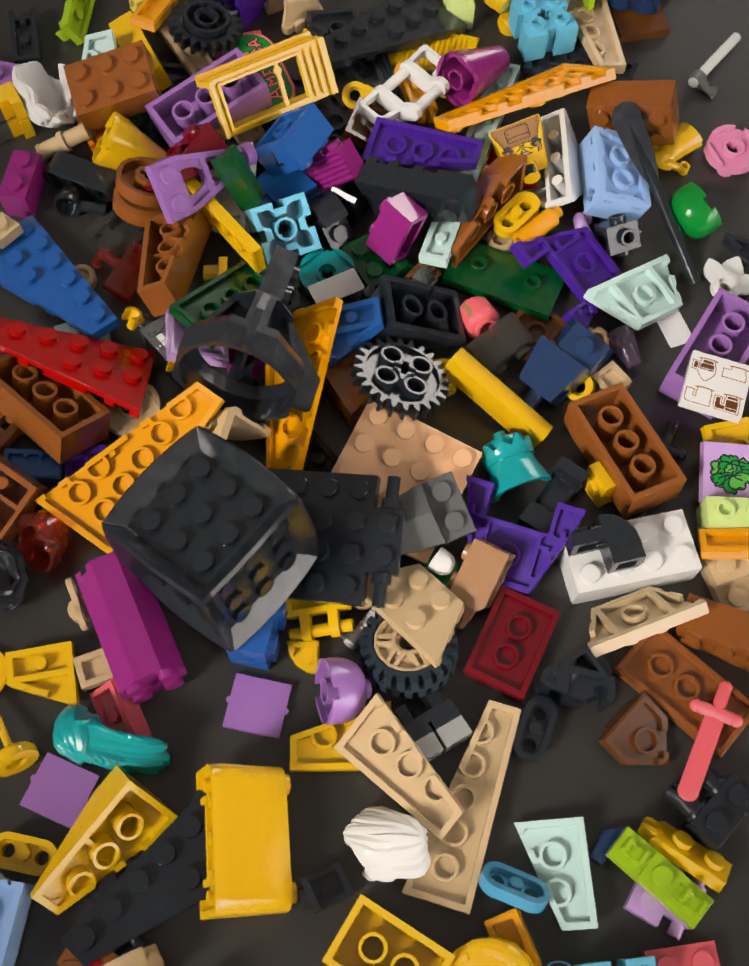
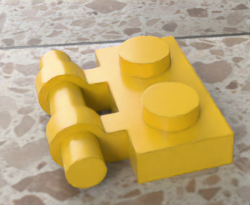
M288 599L285 601L287 603V619H299L300 621L299 628L289 629L291 641L303 640V642L314 641L317 637L328 635L335 638L343 636L345 632L355 631L353 618L340 619V611L351 610L352 606ZM328 615V623L312 624V616Z

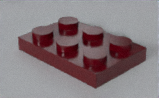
M501 586L462 674L522 702L561 612L505 586Z

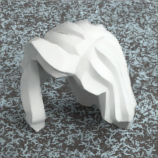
M38 61L22 63L13 67V85L30 120L39 126L56 128L62 125L74 124L75 122L73 118L74 105L63 68L65 64H58L60 80L48 75Z
M383 806L367 807L354 817L343 831L345 843L352 848L359 862L365 867L362 875L369 881L378 880L382 883L393 882L399 878H419L425 875L431 866V857L427 844V828L410 815Z

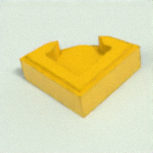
M319 640L309 642L287 641L289 655L296 666L307 673L315 674L316 666L320 659Z

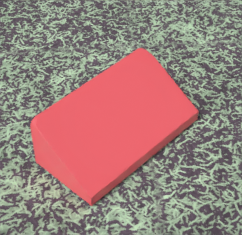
M114 678L89 694L104 726L126 733L152 736L140 705L134 704L132 699L124 700L119 694Z

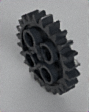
M386 337L384 343L376 338L374 344L366 342L365 348L360 347L353 361L351 376L354 377L353 386L360 387L357 394L368 396L366 404L375 402L377 404L376 411L385 408L389 417L396 412L400 420L404 419L405 414H409L413 421L416 420L418 414L425 419L429 412L435 414L437 409L443 406L450 391L448 388L450 379L445 378L448 371L440 369L442 361L432 360L434 353L425 354L423 353L424 346L416 349L414 348L413 341L406 345L403 344L401 338H398L397 342L393 343L390 337Z

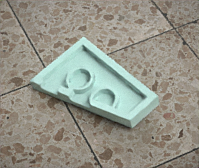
M573 817L515 822V827L538 878L550 889L549 903L561 930L598 928L584 818Z

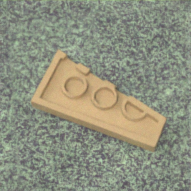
M376 693L334 748L442 840L462 815L464 809L381 695Z

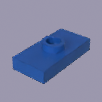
M4 448L3 456L39 482L59 483L64 479L65 462L59 464L44 450Z

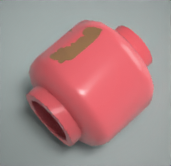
M471 297L461 304L460 311L464 332L470 338L477 340L486 339L495 333L500 318L496 309L485 297Z

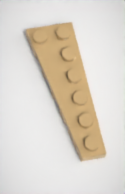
M492 700L488 701L448 788L462 806L464 812L442 840L429 830L427 844L431 857V866L425 875L419 878H407L402 894L470 915L521 709Z

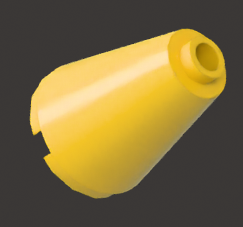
M114 111L105 125L106 130L103 136L100 135L92 156L93 163L98 166L117 170L119 164L128 158L147 157L161 160L166 158L167 152L122 114Z

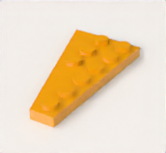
M563 63L433 118L435 129L454 134L462 131L463 127L478 124L526 107L542 106L545 104V101L563 97L567 94L616 79L615 68Z
M337 296L292 312L294 327L320 378V383L309 412L291 408L287 418L266 421V425L271 428L270 436L266 437V468L303 470L343 305V300ZM265 363V386L283 383L284 380L278 372Z
M199 382L194 383L168 402L162 410L151 418H146L136 429L127 435H123L86 462L84 467L70 477L64 478L58 483V486L34 501L105 553L113 552L102 529V522L110 510L140 474L174 442L195 426H201L206 429L225 401Z

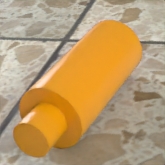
M556 206L553 209L546 208L513 234L514 243L523 240V242L531 241L539 236L544 237L559 224V218L563 216L562 209Z

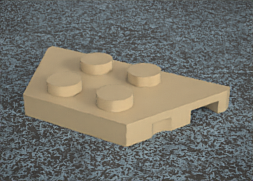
M419 563L400 568L399 577H392L391 586L387 587L385 608H372L417 649L427 661L437 668L440 666L442 654L447 643H450L454 627L459 623L463 614L464 602ZM369 575L365 601L372 607L374 584L371 583L372 575Z
M652 586L645 587L591 608L590 617L592 622L589 625L591 639L587 645L595 657L624 646L634 645L639 640L655 634L665 633L672 627L708 614L707 602L703 599H698L694 603L684 601L683 594L665 592L660 588Z

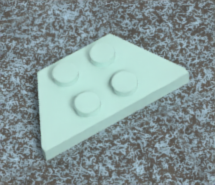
M667 254L592 287L583 296L588 302L636 331L678 312L683 305L680 293L676 289L677 282L675 276L669 274L667 265L670 262V258Z

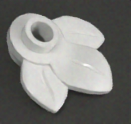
M733 257L722 264L711 258L707 260L703 270L705 277L711 283L710 292L713 297L719 288H724L736 296L749 295V274H744L740 257Z

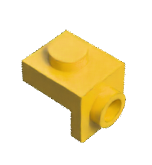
M600 461L589 465L586 470L589 474L583 484V488L598 508L612 501L610 497L616 484Z

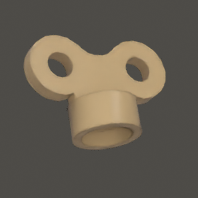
M70 577L65 579L66 587L71 597L67 611L71 619L79 624L81 630L86 631L89 629L88 622L92 619L83 596H79L74 580Z

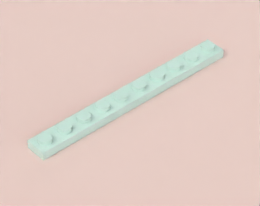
M510 64L508 70L482 93L481 98L516 84L520 75V65ZM504 115L469 126L465 137L484 141L476 170L452 169L453 172L473 175L478 184L479 174L486 165L492 149L489 132L500 128ZM431 222L419 253V263L447 269L452 256V248L462 222Z

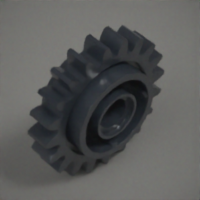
M186 0V5L178 2L177 8H172V15H169L170 35L174 36V43L181 42L182 50L190 47L192 55L198 51L201 52L202 57H205L206 53L210 52L214 58L216 57V52L219 51L222 55H226V49L232 51L235 49V45H240V39L243 34L242 18L238 17L237 10L230 11V4L222 6L221 0L216 2L211 0Z

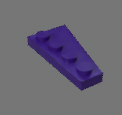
M377 116L362 160L364 164L369 157L378 158L379 163L388 164L391 160L400 162L401 167L414 168L415 165L425 166L426 169L476 170L484 141Z

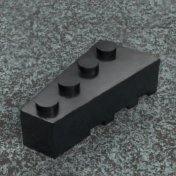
M374 157L368 158L354 180L377 218L381 212L379 207L387 197H394L404 192L428 213L425 222H470L484 198L473 175L439 169L437 173H432L425 166L415 165L413 169L401 167L400 162L390 160L388 164L379 163L378 158Z

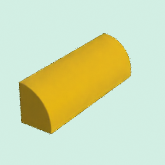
M461 347L443 368L448 371L446 378L450 379L454 385L508 432H519L523 437L529 435L533 449L552 430L553 426L464 348Z

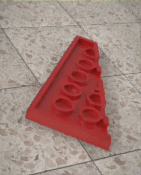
M0 317V354L7 353L18 358V363L27 368L30 365L43 370V375L83 394L92 392L104 398L103 403L115 407L118 404L128 409L129 415L139 419L156 352Z

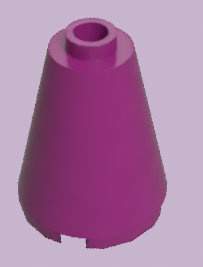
M499 45L450 51L442 55L437 63L436 74L437 76L444 77L450 83V89L444 96L455 106L466 105L475 101L508 70L510 57L508 52Z

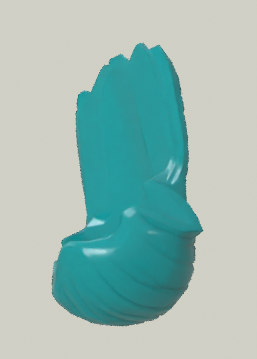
M68 705L59 713L54 723L53 745L59 754L66 756L78 765L87 762L113 770L117 765L125 772L148 776L158 774L160 770H163L170 763L171 757L166 751L168 744L153 737L108 728L104 726L98 714H92L88 711V707L84 705Z

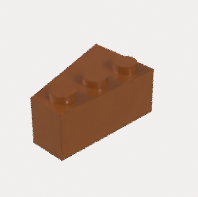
M0 454V539L4 541L15 538L38 505L34 500L45 494L49 488Z

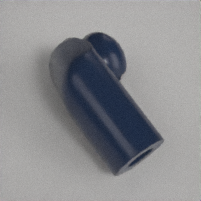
M625 827L604 829L590 851L589 859L603 867L608 858L605 855Z

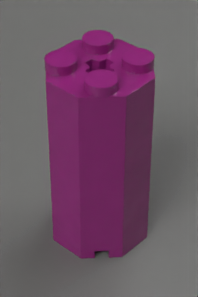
M114 551L89 561L85 565L87 572L82 575L79 571L75 577L119 694L124 700L132 699L134 704H141L150 700L153 697V693L164 688L166 691L182 686L184 684L182 677L188 672L158 598L126 568Z

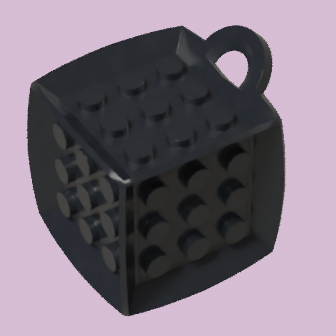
M201 426L192 428L155 459L126 490L102 522V529L109 545L126 568L183 621L229 652L237 650L267 622L291 595L318 557V541L315 526L299 496L252 456Z

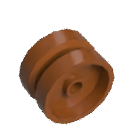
M133 157L119 164L116 171V187L113 192L112 204L116 214L127 223L138 227H145L146 218L163 213L154 190L148 191L144 187L149 181L144 167L159 160L147 157Z

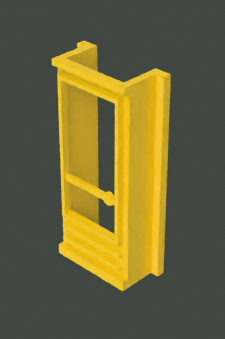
M305 31L194 76L197 87L208 88L221 126L220 129L215 131L223 141L274 120L282 113L338 93L324 37L311 36L310 31ZM295 56L306 92L288 99L281 76L282 69L278 66V63ZM273 65V73L277 77L284 102L233 123L221 86Z

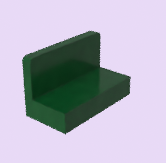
M235 144L229 146L210 161L241 211L258 207L262 204L261 198L266 193Z

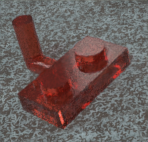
M135 240L131 242L121 258L106 248L101 247L97 250L91 261L92 266L97 269L101 268L104 262L114 267L102 288L126 304L138 287L142 245Z

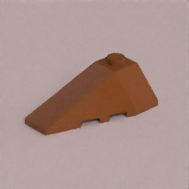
M524 154L497 157L490 166L487 164L481 170L478 186L484 198L470 222H462L452 248L451 265L455 268L493 225L495 214L517 193L522 192L527 156Z

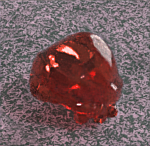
M44 509L30 514L24 513L20 516L18 523L19 545L17 549L24 553V562L29 563L34 570L40 572L53 571L68 556L72 540V532L69 526Z

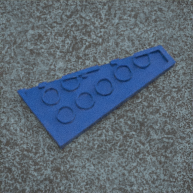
M30 215L18 222L24 232L3 250L0 248L1 286L35 306L37 304L44 308L46 313L51 316L63 319L70 327L90 338L99 339L121 326L118 318L35 217Z

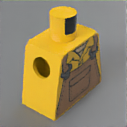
M539 113L489 132L497 157L517 154L527 156L524 176L526 184H533L540 179L539 170L548 166V158Z

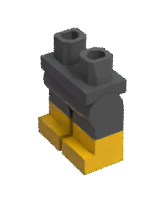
M11 81L0 85V146L4 145L7 140L23 134L26 139L36 136L22 101Z

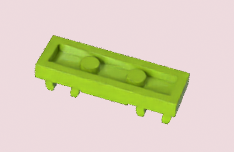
M95 0L65 1L62 20L58 23L61 30L56 32V35L62 41L71 39L77 46L84 43Z
M629 826L625 827L605 854L689 929H695L714 902L708 894Z

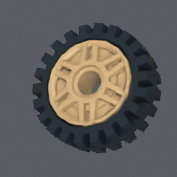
M376 611L375 618L370 616L366 621L367 627L363 626L360 637L362 665L366 676H369L370 682L374 686L378 684L379 690L386 693L390 690L391 696L398 698L400 692H403L405 699H413V693L417 692L420 698L426 696L427 689H430L432 693L439 690V683L444 686L448 682L449 675H453L458 659V640L455 627L450 643H447L442 654L440 666L435 668L417 649H404L413 646Z

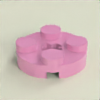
M729 124L717 127L710 134L703 151L709 164L717 169V173L720 176L729 177L749 171L748 129L745 128L744 131L735 129L736 125ZM728 147H730L731 149H737L738 151L736 153L731 152L728 150Z

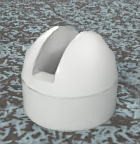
M441 547L430 562L428 569L438 575H448L455 566L454 556L448 550Z

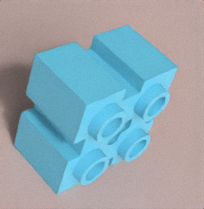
M511 0L508 26L513 38H519L518 49L524 62L544 58L545 52L552 51L554 56L574 51L579 27L572 12H566L568 7L566 0Z
M304 192L276 200L278 207L274 209L272 203H266L244 211L251 233L259 232L262 242L258 244L262 247L267 266L276 245L296 252L299 255L322 248L315 226H307L305 216L311 215ZM280 222L281 225H286L288 229L284 231V237L278 233Z

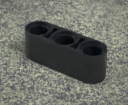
M64 151L56 152L42 173L44 179L49 184L58 189H62L66 185L75 186L80 191L82 198L97 203H108V207L113 206L112 199L116 187V171L98 166L93 162Z

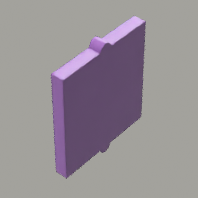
M236 673L231 695L226 698L228 706L222 726L280 739L285 716L289 715L287 706L292 685Z
M47 752L36 774L31 775L30 780L32 782L19 805L71 829L93 794L101 777Z

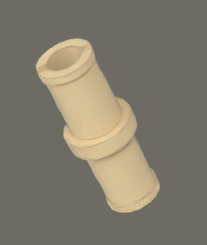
M81 122V124L65 132L62 130L56 132L54 137L36 144L35 149L37 153L41 154L43 161H46L48 158L53 157L57 151L70 152L73 146L91 139L92 134Z

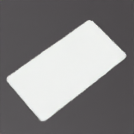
M354 268L308 286L316 303L335 296L343 298L365 288Z
M679 310L657 321L671 348L686 344L691 332Z

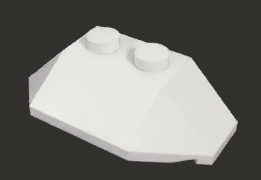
M565 108L540 117L545 136L548 166L539 170L538 188L523 190L537 195L540 200V208L553 209L556 206L560 207L571 203L583 193L578 143Z

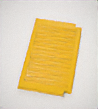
M451 33L444 40L437 41L436 38L424 41L423 45H428L442 56L450 51L477 48L479 38ZM421 46L387 55L391 65L402 64ZM424 57L416 62L420 63L422 69L429 73H433L437 68Z

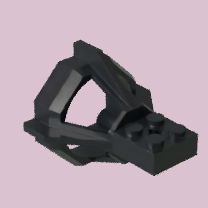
M276 245L259 290L252 289L234 293L230 299L205 320L196 321L187 327L178 348L172 377L185 390L194 383L199 382L225 401L219 410H224L225 407L236 406L242 410L243 416L255 423L285 419L288 417L291 408L303 412L310 411L320 378L294 327V316L287 308L294 288L292 285H295L300 271V267L295 266L299 256L298 253ZM222 346L237 349L228 376H224L210 366L202 357L198 347ZM256 358L271 366L284 380L283 383L273 386L247 384Z

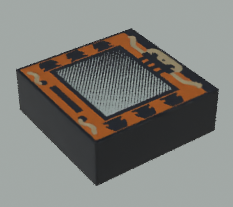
M418 262L404 276V279L429 284L432 287L438 286L441 283L444 273L434 266Z

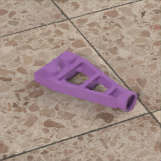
M245 142L237 146L248 166L257 163L258 155L251 143ZM225 149L168 156L144 167L167 224L175 223L197 212L225 187L220 177L213 180L207 165L208 161L214 159ZM184 168H197L203 185L193 195H189L180 173Z

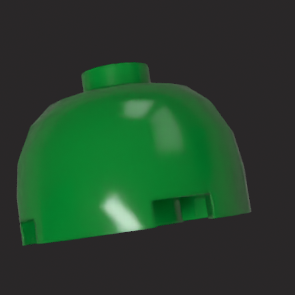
M693 182L680 187L672 195L669 205L681 234L686 238L696 240L705 238L715 232L722 225V221L716 207L710 209L707 202L703 199L707 196L705 192Z

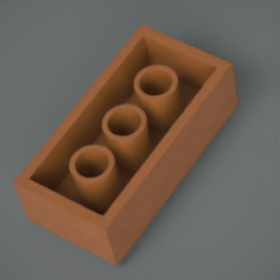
M6 354L0 357V412L59 464L109 437L111 411L91 394H83L43 375V370L30 365L27 368L19 364L18 358Z
M622 382L569 402L563 424L589 465L600 461L616 484L610 498L623 519L678 496L687 478Z

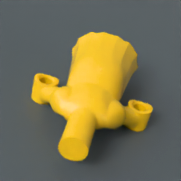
M681 123L678 126L674 145H652L658 169L666 171L672 169L683 176L688 174L690 164L686 161H681L680 163L676 161L700 149L702 146V138L692 125Z

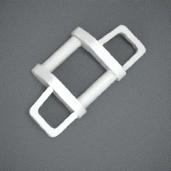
M422 45L409 59H406L400 65V69L383 85H377L369 95L360 101L359 113L373 124L377 116L391 120L398 118L403 121H417L422 116V111L439 95H444L450 89V83L444 77L437 76V68L430 75L418 66L416 62L424 57L437 67L441 56L428 45ZM407 78L424 91L425 94L416 103H404L391 91ZM376 101L388 110L389 113L380 116L368 106Z

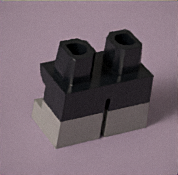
M429 689L426 691V696L419 698L426 712L418 717L409 703H405L393 710L394 715L429 762L441 756L442 752L446 753L466 741L473 733L451 698L445 700L438 690L432 693Z

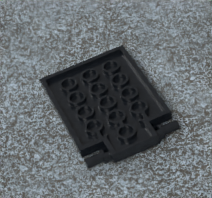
M267 468L302 500L314 523L318 541L317 559L287 599L365 607L368 576L370 574L372 575L371 583L374 584L372 607L385 608L387 587L391 586L392 577H399L407 512V510L401 509V500L398 499L401 478L398 476H388L386 496L382 498L381 508H377L381 478L377 475Z

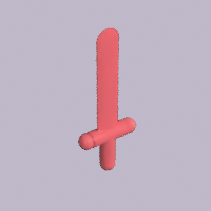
M729 681L720 682L712 704L700 699H693L690 702V709L704 715L677 789L678 795L684 801L691 802L699 796L724 723L735 728L743 725L744 721L741 715L726 710L733 688Z

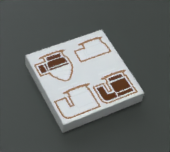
M693 350L690 355L678 406L738 424L742 418L749 388V366Z

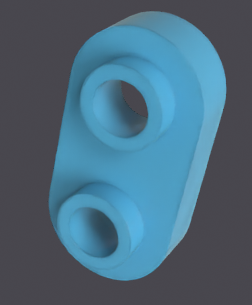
M492 861L486 863L478 880L480 888L489 897L519 908L527 913L537 914L543 912L551 896L550 889L541 879L501 862Z

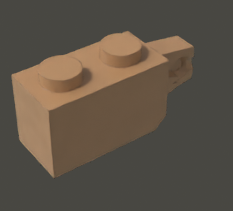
M474 538L473 542L469 541L466 544L461 555V559L464 560L459 571H454L448 582L450 591L464 602V611L459 623L455 625L456 628L465 629L477 611L492 607L516 555L482 538Z

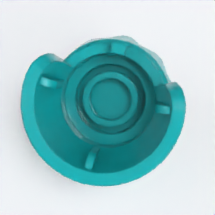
M499 431L493 434L494 440L483 446L484 456L481 455L479 460L486 473L489 474L490 482L496 483L492 503L499 501L501 494L516 486L538 479L545 481L552 479L535 458V452L529 435L523 437L519 432L505 434L504 431Z

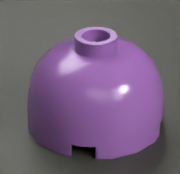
M328 657L319 659L316 666L315 684H320V695H315V700L321 722L323 724L327 723V725H339L354 720L363 711L366 700L371 698L372 686L370 680L365 679L362 669L354 661L347 658Z

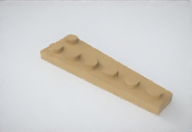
M566 0L568 4L566 12H572L579 27L577 35L593 65L614 67L615 74H624L626 61L607 0H599L591 11L586 9L581 0Z

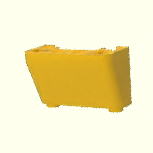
M225 763L206 764L196 772V791L203 790V792H206V795L200 799L201 806H205L207 879L203 880V888H210L206 892V900L200 901V920L289 912L292 904L297 902V886L295 882H292L287 806V795L290 794L291 790L289 774H285L282 767Z

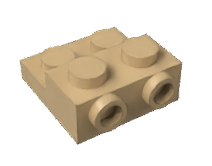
M749 559L700 560L702 565L700 573L714 601L749 612Z

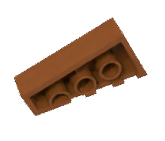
M202 208L172 224H167L163 213L146 218L137 293L154 318L166 314L171 304L187 295L212 229Z

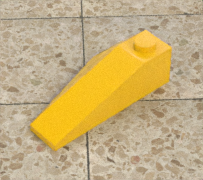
M116 765L91 795L29 894L30 897L56 915H59L94 890L96 883L113 870L117 873L127 866L125 862L142 849L145 852L178 816L144 785Z

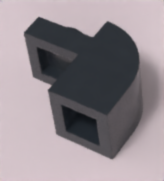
M318 188L305 196L311 215L305 216V220L308 226L318 228L329 251H333V248L340 250L342 246L356 240L346 219V216L349 214L343 203L331 190Z
M599 514L592 525L593 529H591V526L575 529L565 544L569 557L600 550L608 574L639 567L646 557L636 529L625 519L612 514Z

